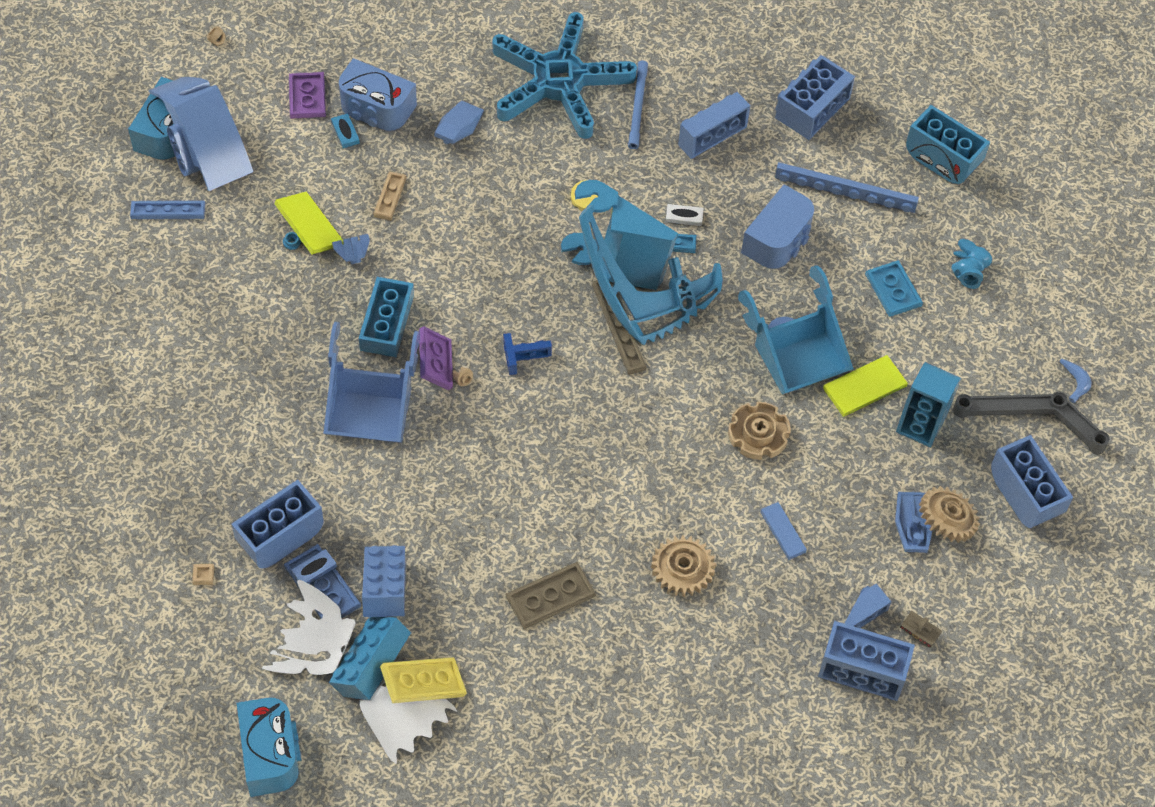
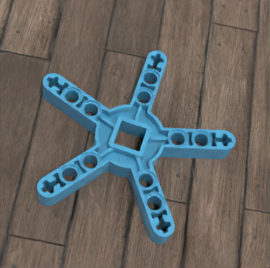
M573 12L568 16L558 50L541 54L503 34L495 35L492 39L493 54L534 75L532 80L497 102V118L501 121H509L546 97L551 100L561 101L578 136L588 139L593 135L594 121L579 93L583 86L632 84L636 80L637 66L631 61L583 63L575 55L583 32L584 17L579 12ZM568 73V77L550 78V74Z

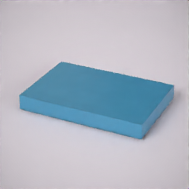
M899 260L865 272L867 279L889 317L923 306L920 296Z

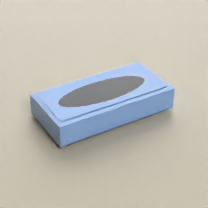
M325 549L293 568L292 574L297 580L310 584L336 568L337 563Z

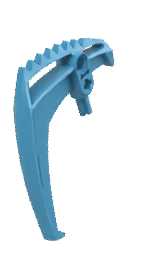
M594 205L587 206L581 212L579 221L599 286L618 321L641 345H645L647 339L654 342L656 335L663 339L665 331L672 334L674 327L681 329L682 322L689 323L690 315L697 316V308L705 309L720 293L723 281L720 263L714 264L711 273L690 282L686 274L682 273L679 257L668 260L672 275L669 289L658 292L637 291L627 280L610 253L594 219ZM591 228H592V231H593V234H594V237H595V240H596V243H597V246H598V250H596V246H595L594 239H593V236H592ZM601 258H603L605 265L614 281V285L612 287L601 264ZM713 291L705 300L696 305V300ZM617 292L620 293L634 319L630 320L616 297ZM684 299L687 301V305L685 308L682 304ZM676 310L682 312V315L677 319L647 334H643L637 324Z

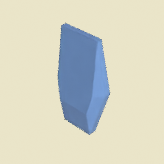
M460 101L441 118L434 136L442 139L445 144H453L473 134L484 110L467 102Z
M898 492L895 524L904 552L927 553L932 535V531H930L931 526L924 524L927 520L921 518L923 513L919 512L921 508L919 503L925 494L922 492Z

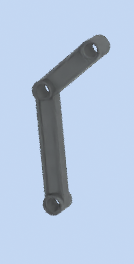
M1062 392L1039 395L969 396L967 394H960L956 398L953 407L954 414L959 418L983 415L1052 414L1078 436L1093 454L1097 455L1105 451L1110 440L1109 435L1099 430L1068 401L1067 396Z

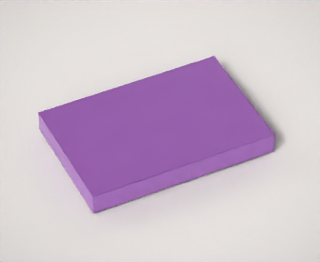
M324 72L289 74L290 119L326 117Z
M423 326L419 328L420 377L446 390H450L453 388L451 339Z

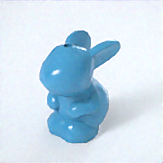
M960 239L958 245L962 251H955L953 254L962 259L952 264L951 269L962 285L970 289L979 288L983 281L981 271L991 265L992 256L985 248L976 246L972 241Z

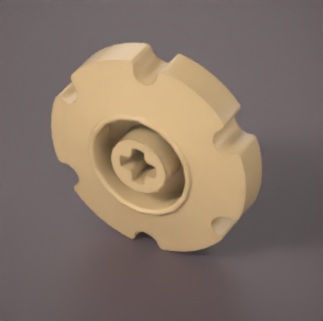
M757 402L756 406H751L749 403L744 404L732 415L731 421L733 423H729L728 427L729 440L733 447L738 446L741 448L740 454L748 458L762 460L764 455L773 458L779 455L787 446L788 440L786 438L790 437L791 432L787 416L785 414H778V407L766 402Z

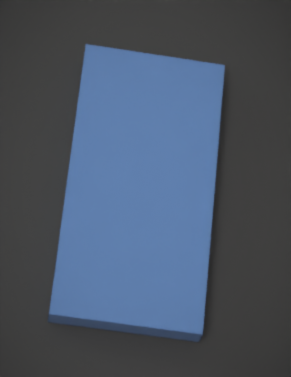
M318 544L284 564L285 569L297 586V579L292 574V569L323 551ZM336 568L310 583V585L327 595L339 606L341 618L361 607V603ZM315 609L317 615L322 619L323 614Z

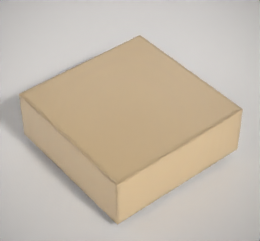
M193 564V585H213L214 564Z

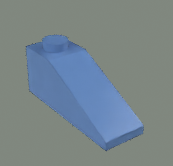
M877 583L871 587L866 586L860 591V595L844 624L857 628L863 627L888 611L891 600Z

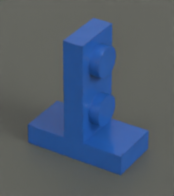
M511 333L503 334V346L509 375L517 374L516 361L552 356L551 340L513 345Z

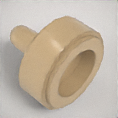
M215 26L208 33L207 40L216 46L222 45L225 41V33L219 26Z

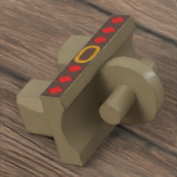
M913 611L909 613L900 625V628L905 633L912 635L929 648L932 647L942 633V630L928 622L929 619L927 617L922 618Z

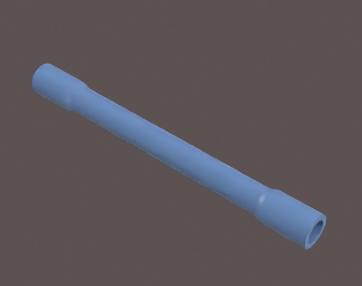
M643 60L638 62L636 91L628 142L630 149H638L645 80L648 71V62Z

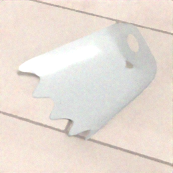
M383 678V682L378 686L370 700H360V708L387 756L397 764L396 754L399 748L414 752L413 740L416 736L431 738L433 721L438 720L448 723L445 709L448 708L456 712L457 710L447 699L392 704L387 686H382L385 683Z

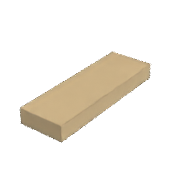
M389 171L374 211V217L392 220L407 179L406 175Z

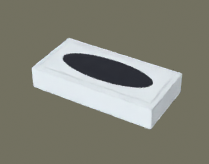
M667 204L666 222L702 226L704 208Z

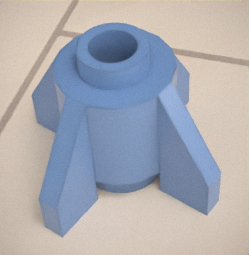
M360 235L359 241L357 236L343 239L344 244H342L341 240L332 242L333 249L346 262L350 261L351 264L362 262L361 258L365 257L370 242L369 235Z

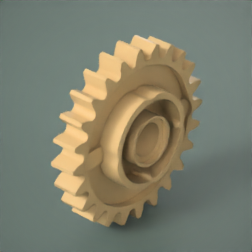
M941 486L938 489L935 487L932 490L929 489L921 498L919 512L923 513L921 518L927 520L924 524L931 526L930 531H936V536L941 534L944 540L948 537L950 542H953L955 539L959 543L961 540L966 542L967 539H971L977 532V527L980 525L977 521L980 517L976 516L978 511L972 509L974 504H969V499H964L962 493L956 494L955 489L952 492L948 487L944 490Z
M682 535L680 540L676 536H674L673 541L667 538L666 545L660 543V549H655V555L652 556L653 562L651 564V568L654 569L652 575L656 576L655 582H661L660 588L668 587L667 593L674 590L675 596L681 592L683 597H685L686 592L693 596L694 590L701 593V587L707 589L708 583L712 582V577L715 575V570L713 569H715L716 563H714L715 557L710 556L711 549L705 550L706 543L699 545L700 539L693 542L692 536L686 540L684 535ZM680 564H685V565H687L688 567L683 568V567H681V566H679V565H680Z

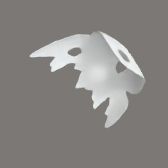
M297 580L305 601L293 600L292 603H287V606L302 614L305 620L299 621L300 628L280 630L285 635L284 640L286 644L279 646L277 649L314 655L321 651H328L331 656L329 659H325V661L314 662L291 658L272 650L270 654L289 658L290 660L273 662V665L263 666L262 669L288 674L301 673L304 668H307L308 672L312 675L333 673L337 669L356 624L355 620L349 618L342 619L339 606L327 595L302 580ZM318 610L323 614V618L320 620L314 618L312 611ZM342 646H345L344 651L341 652Z

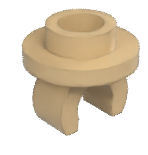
M461 367L459 373L455 370L453 371V379L456 380L458 385L466 386L472 381L473 372L469 368Z

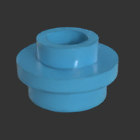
M289 232L283 238V245L289 250H295L300 247L301 240L295 232Z

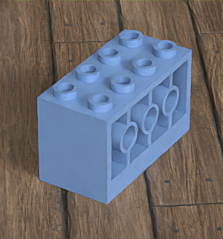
M820 55L816 60H812L806 70L801 71L796 80L790 82L785 91L782 90L777 97L778 104L775 108V118L810 140L851 98L855 76Z
M834 621L818 677L898 701L906 681L915 645Z

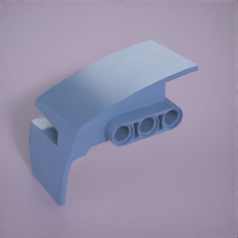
M182 77L149 90L150 94L163 100L167 111L171 115L174 125L167 127V133L178 166L184 176L201 171L207 190L211 191L253 173L240 134L216 85L210 86L209 81L202 78Z

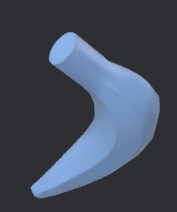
M1060 359L1059 362L1077 381V388L1069 397V400L1075 403L1090 390L1091 378L1082 367L1068 360Z

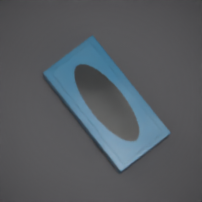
M348 113L331 118L342 148L360 144Z

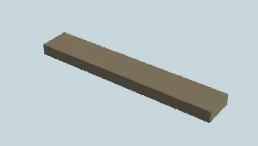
M598 280L592 281L593 290L628 375L645 371L646 365L635 338L627 332L608 305Z

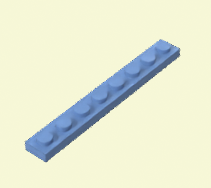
M778 162L775 174L776 179L784 182L788 181L800 186H808L816 190L848 196L852 199L881 204L888 208L901 209L904 212L915 213L919 199L916 196Z

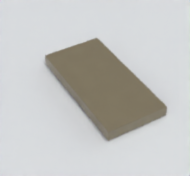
M578 562L506 593V598L523 629L596 597V593Z

